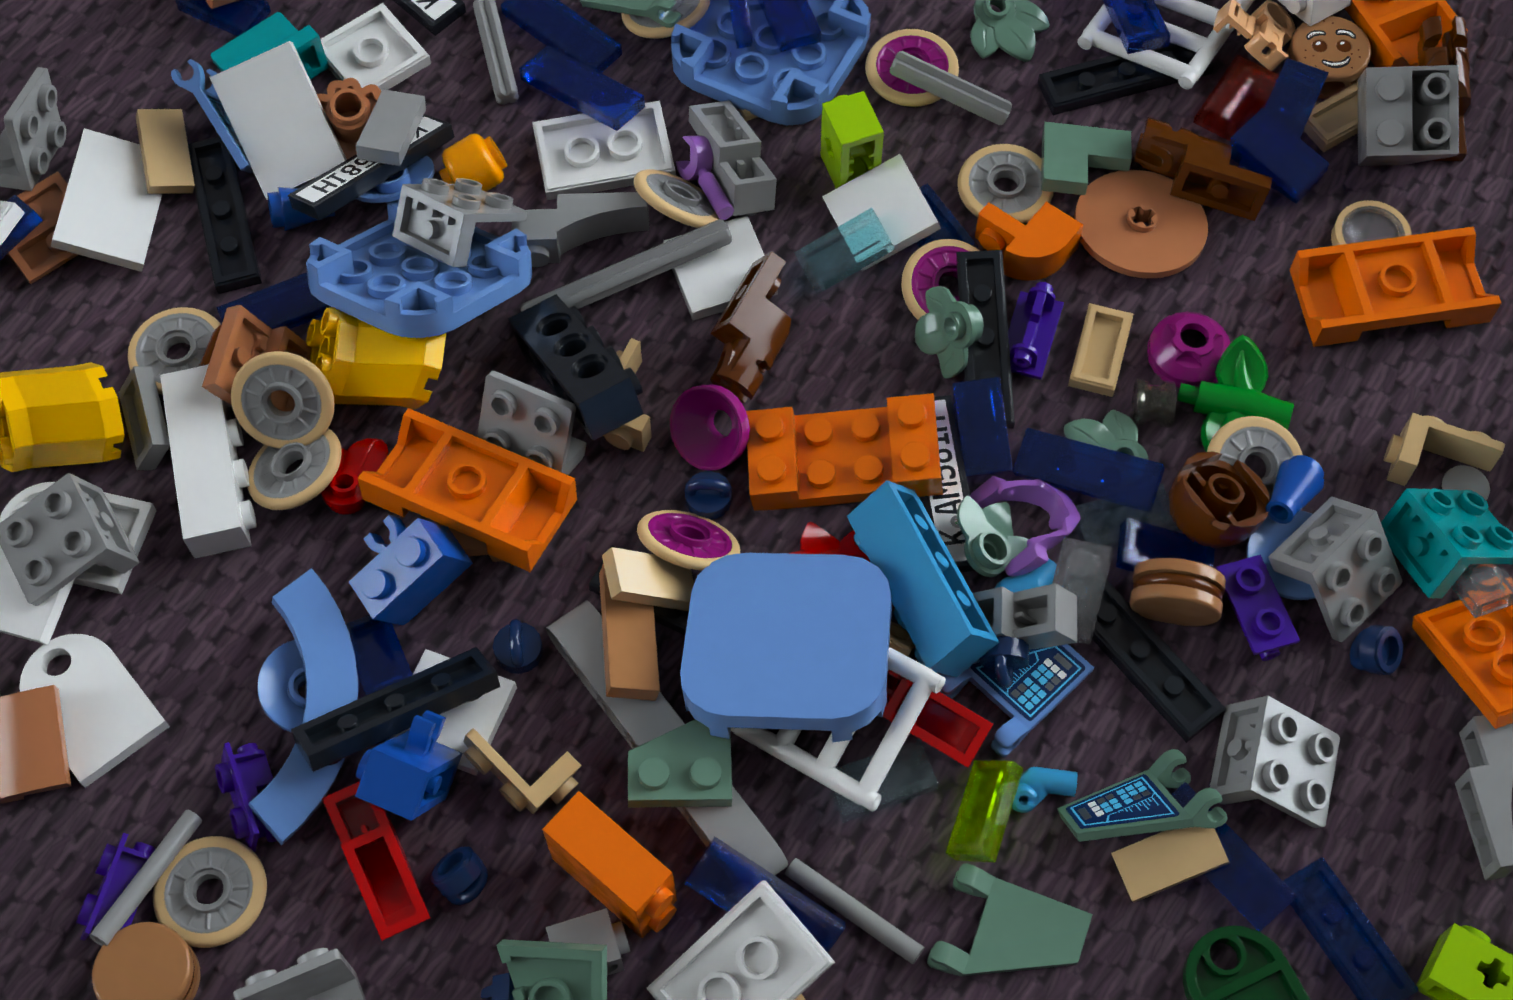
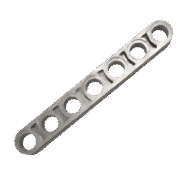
M586 600L546 627L547 634L556 649L632 749L685 724L661 692H659L656 701L606 697L602 616L589 601ZM733 786L732 806L677 807L744 896L758 883L770 880L789 866L784 853Z

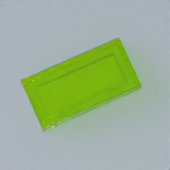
M974 760L946 849L947 855L957 861L996 862L1024 768L1014 761Z

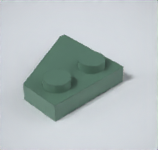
M695 719L628 751V808L732 806L731 733L730 739L711 736L709 728Z

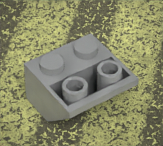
M1458 65L1365 68L1358 78V166L1406 165L1459 155Z

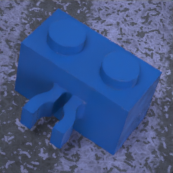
M388 515L383 522L390 531L389 540L391 543L389 545L385 544L380 535L369 533L363 539L368 547L379 554L349 581V584L372 619L405 625L469 568L473 562L449 527L417 518L406 528L399 517Z
M427 710L424 712L423 717L419 715L414 716L410 730L372 749H368L357 767L356 777L361 780L355 797L410 821L444 801L449 793L463 754L436 742L446 717Z

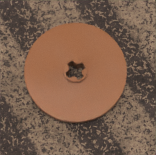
M1143 170L1116 171L1097 178L1087 186L1086 194L1080 195L1074 213V219L1084 224L1080 242L1085 250L1107 268L1137 278L1167 277L1191 266L1200 256L1207 240V217L1201 204L1170 195L1172 179Z

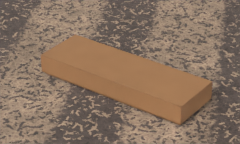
M603 563L599 578L606 697L656 701L660 692L654 606L611 599Z

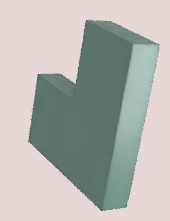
M1044 122L1042 131V191L1085 195L1088 186V167L1129 171L1132 161L1131 131Z

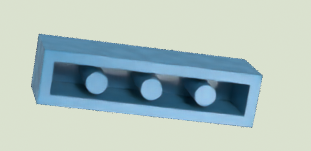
M886 480L847 515L856 533L854 534L856 545L868 556L872 564L880 568L889 581L891 602L895 607L893 611L894 617L911 637L916 647L914 654L919 663L929 667L936 673L957 678L999 643L915 490Z

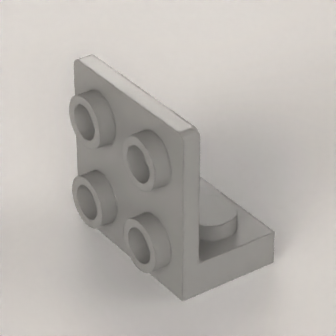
M42 67L36 68L4 116L5 128L0 134V187L32 191L41 175L47 172L49 162L58 148L62 147L65 143L66 126L60 119L57 107V90L51 84L48 69Z
M424 178L422 184H402L392 236L452 267H467L476 222L526 221L528 211L513 205V198L510 196L483 191V185L472 179L456 178L455 184H448L442 180Z
M491 371L486 376L477 434L478 438L566 475H569L583 459L587 444L571 436L576 412L575 404L496 371Z
M67 473L0 523V546L27 602L35 606L44 602L95 563L101 567L104 565L124 574L140 563L102 488L71 473Z
M1332 496L1268 556L1275 572L1311 585L1331 637L1339 642H1343L1402 583L1401 575L1377 511Z
M1270 696L1226 705L1210 788H1214L1222 795L1223 801L1220 804L1226 805L1260 799L1313 828L1325 827L1340 742L1339 735Z
M318 948L309 951L297 959V965L278 973L273 969L259 972L245 981V987L233 992L235 1000H365L354 969L338 949L329 951L328 948Z

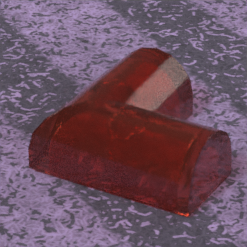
M1237 54L1195 115L1193 123L1231 142L1251 112L1290 131L1296 123L1299 114L1303 112L1309 103L1313 90Z

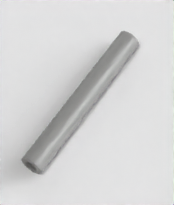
M190 810L184 811L89 936L94 942L100 946H108L114 935L123 927L202 823V819L196 813Z
M795 858L787 868L785 875L912 965L924 950V946L799 859Z

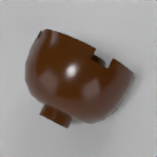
M1214 451L1198 452L1185 461L1169 491L1170 515L1176 526L1189 539L1202 546L1220 549L1239 545L1255 533L1267 518L1269 512H1266L1265 506L1270 501L1269 492L1261 478L1239 460H1236L1232 466L1225 461L1219 460L1222 453Z

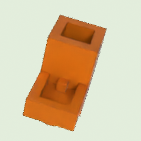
M1047 201L1026 225L988 202L978 214L975 238L979 240L982 247L987 251L1002 250L1004 275L1018 280H1039L1057 272L1078 249L1084 224Z

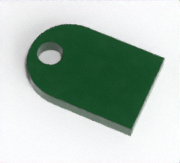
M1224 926L1210 931L1194 945L1184 964L1183 987L1187 1000H1310L1281 949L1269 937L1252 928ZM1217 943L1231 946L1237 954V966L1230 970L1217 967L1210 958L1211 946Z

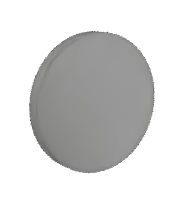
M1466 465L1455 466L1449 469L1442 479V489L1472 490L1481 495L1485 500L1489 497V482L1486 476L1474 467Z

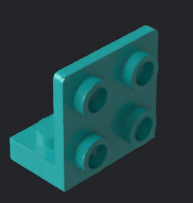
M280 12L271 15L210 55L213 63L223 72L291 41L310 79L329 68L319 34L310 25L298 31Z
M1406 488L1381 521L1391 551L1428 598H1443L1470 564H1513V532L1499 523L1489 511L1487 501L1472 490Z

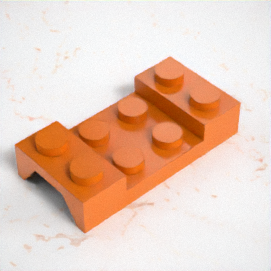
M1351 0V5L1345 8L1356 25L1367 35L1371 45L1370 60L1375 67L1419 66L1417 48L1420 41L1419 28L1422 22L1430 17L1441 16L1442 36L1435 47H1443L1442 37L1446 32L1453 29L1452 20L1457 16L1446 0Z
M1474 226L1297 251L1289 271L1313 347L1358 341L1363 331L1441 320L1444 321L1446 328L1491 322L1501 305L1499 295L1485 293L1474 263L1476 246Z
M934 393L888 397L887 407L804 415H794L793 407L746 411L750 425L747 444L749 493L754 511L863 502L886 480L915 490L918 497L943 495Z
M410 408L403 414L397 444L377 472L362 471L358 477L363 500L402 517H405L410 510L486 543L489 555L528 572L532 571L577 501L575 478Z

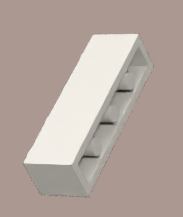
M208 365L160 375L182 536L194 559L251 546L249 529L257 527L253 505L250 500L244 501L243 488L250 486L245 460H238L236 447L244 445L241 426L237 418L232 419L230 407L232 405L202 387Z

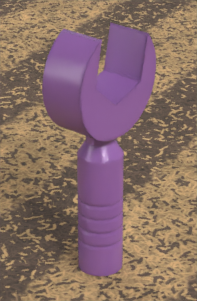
M683 136L682 138L690 146V161H676L680 176L684 180H698L718 218L723 220L730 218L733 215L734 208L716 177L710 172L713 164L710 142L705 136Z

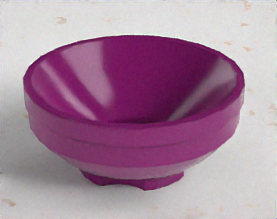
M1179 312L1165 317L1153 329L1147 343V357L1153 371L1170 385L1180 388L1181 383L1199 387L1201 381L1217 382L1216 367L1223 352L1230 345V339L1224 328L1212 318L1196 312ZM1189 329L1197 330L1205 336L1207 343L1203 347L1192 348L1183 343L1180 334Z
M713 384L699 385L684 391L677 398L670 414V432L676 449L689 464L698 469L711 471L724 468L741 457L747 447L750 425L746 410L738 397L722 386ZM718 410L726 412L731 419L732 429L728 436L720 434L715 428L714 416Z

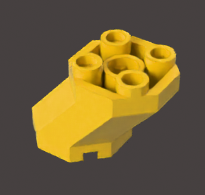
M329 307L325 309L321 320L312 319L307 331L306 344L312 347L310 362L321 370L332 388L335 404L388 405L416 410L428 403L433 392L424 389L428 378L437 380L441 372L446 333L425 338L400 337L384 332L334 307Z
M90 362L66 367L1 372L0 466L10 472H17L30 468L99 463L119 459L122 450L113 446L114 444L122 443L125 434L116 392L113 387L103 389L99 378L108 376L104 367Z

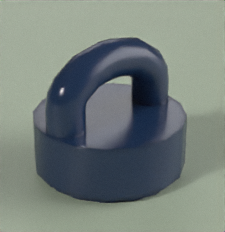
M713 471L699 472L693 475L686 483L684 490L685 501L690 513L713 520L723 516L730 509L732 502L731 485L727 478L720 473Z
M518 619L511 620L508 625L499 630L494 638L493 650L496 660L502 669L510 673L522 674L529 672L542 659L543 645L540 634L534 627L527 623H521Z
M1371 625L1363 629L1352 642L1349 653L1351 665L1370 674L1391 675L1398 668L1402 659V638L1397 629L1392 626Z
M998 636L999 643L980 658V664L983 667L994 669L999 685L1003 688H1009L1013 683L1014 670L1025 668L1029 665V644L1016 637Z
M459 847L447 853L436 864L432 871L431 882L449 902L460 906L470 903L480 895L487 883L488 870L471 847Z

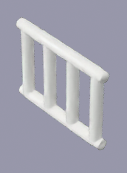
M1106 0L1084 29L1077 43L1082 49L1089 50L1094 46L1178 79V83L1182 88L1191 89L1234 28L1230 29V24L1228 23L1218 33L1212 30L1208 37H1204L1123 6L1127 0ZM1147 0L1213 26L1217 12L1220 10L1196 0ZM1254 0L1236 1L1241 4V8L1246 12ZM1113 20L1196 52L1189 64H1186L1104 31Z
M889 647L888 670L908 679L913 684L860 782L836 769L850 740L832 742V732L817 758L794 745L802 730L779 729L777 734L767 729L731 728V731L852 802L874 812L882 798L877 793L931 692L939 693L945 684L946 678L929 667Z

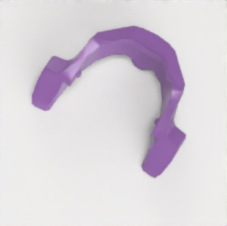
M992 476L970 495L981 508L1000 501H1021L1040 506L1049 513V527L1055 532L1032 537L1027 541V547L1005 567L1007 575L1012 577L1027 574L1045 564L1049 560L1046 551L1054 548L1069 536L1081 520L1080 514L1072 500L1065 493L1040 479L1006 481L1005 479Z

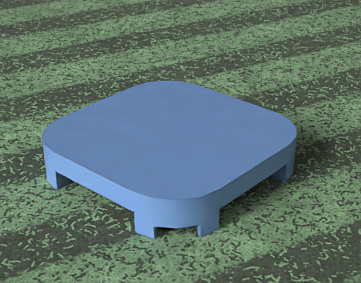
M710 0V5L705 15L694 26L686 28L675 24L671 34L673 71L680 82L692 90L720 102L729 100L735 108L748 110L759 118L786 126L805 124L822 114V103L834 99L865 50L870 34L871 13H869V9L863 0Z
M399 200L387 203L388 220L338 245L322 237L317 238L309 244L310 256L306 262L311 295L321 302L384 332L408 338L439 336L452 331L520 293L530 284L532 278V258L527 246V235L520 230L514 229L498 237L475 227L467 267H452L392 236Z
M739 553L726 555L713 561L697 575L691 591L680 669L686 711H690L694 719L707 726L711 736L730 739L731 728L831 731L832 742L853 740L852 732L870 724L876 716L883 717L887 703L886 689L892 619L891 592L888 579L878 566L864 558L849 555Z

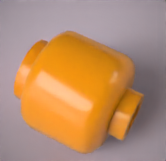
M474 133L443 151L442 160L445 168L441 169L439 174L442 180L448 184H455L456 178L478 181L483 185L482 190L487 192L503 181L504 172L502 169L508 165L490 136L484 139L479 134Z

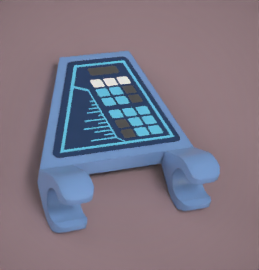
M189 59L187 62L192 66L194 73L192 78L187 81L182 79L178 70L173 69L171 71L172 80L178 86L194 94L240 170L252 173L253 170L213 84L210 88L205 89V74L202 66ZM211 69L206 70L211 77L218 74Z
M1068 644L1029 650V665L1025 668L1014 670L1013 683L1009 688L1001 687L996 679L995 670L983 667L979 659L957 678L941 674V676L946 678V681L940 692L953 699L970 681L1011 719L996 731L995 739L991 744L992 749L1001 757H1007L1026 735L1094 670V667Z

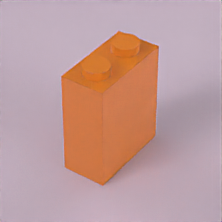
M580 791L542 829L552 859L639 937L643 938L651 929L656 933L659 932L672 919L677 910L673 906L677 901L673 872Z

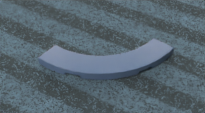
M311 568L272 597V604L281 614L293 634L304 664L306 697L302 724L358 700L356 659L349 631L340 609L329 590ZM295 743L288 759L278 774L261 793L249 802L252 812L281 846L302 828L323 801L322 798L326 797V794L333 785L345 758L336 764L327 765L313 772Z

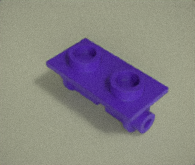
M1038 282L1028 293L1020 291L1008 329L1011 372L1039 380L1042 379L1064 306V302L1055 300L1056 296L1053 293V287L1049 283Z
M1261 555L1220 565L1215 568L1226 579L1225 592L1254 655L1259 654L1262 661H1269L1280 655L1279 648L1300 642L1299 636Z
M227 742L224 743L221 763L215 765L218 786L222 794L230 792L235 807L230 809V819L236 838L241 839L245 837L247 846L255 852L258 838L266 836L268 842L277 841L249 807V802L258 795L257 790L265 789L273 780V776L265 751L258 749L256 743H248L239 747L237 750L238 754L233 755L230 743Z
M126 833L122 834L116 846L106 844L95 872L104 876L97 896L87 893L76 920L77 924L85 926L80 940L85 941L91 931L94 930L123 892V889L127 887L154 852L155 847L142 842H135L133 849L125 847L124 845L129 835ZM137 908L122 928L132 924Z

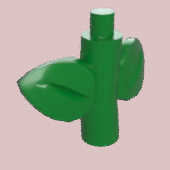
M1243 334L1233 340L1223 352L1215 371L1218 383L1201 381L1199 387L1184 383L1180 385L1176 401L1194 405L1193 412L1207 415L1201 426V441L1206 452L1216 432L1228 422L1240 417L1259 416L1268 418L1288 430L1294 403L1262 393L1268 379L1267 364L1256 344Z

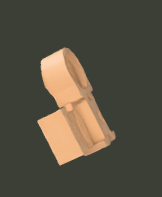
M1229 0L1217 12L1213 30L1218 33L1229 23V28H1235L1238 36L1243 35L1246 39H1250L1244 45L1245 49L1268 70H1274L1288 57L1282 51V47L1292 39L1295 24L1288 12L1276 2L1266 0L1249 15L1241 8L1240 3L1236 0ZM1265 47L1270 48V50L1267 51V54H1263L1262 50Z

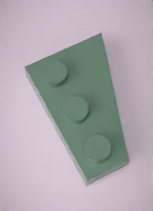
M505 939L496 945L502 964H507L515 988L512 991L514 1000H607V945Z

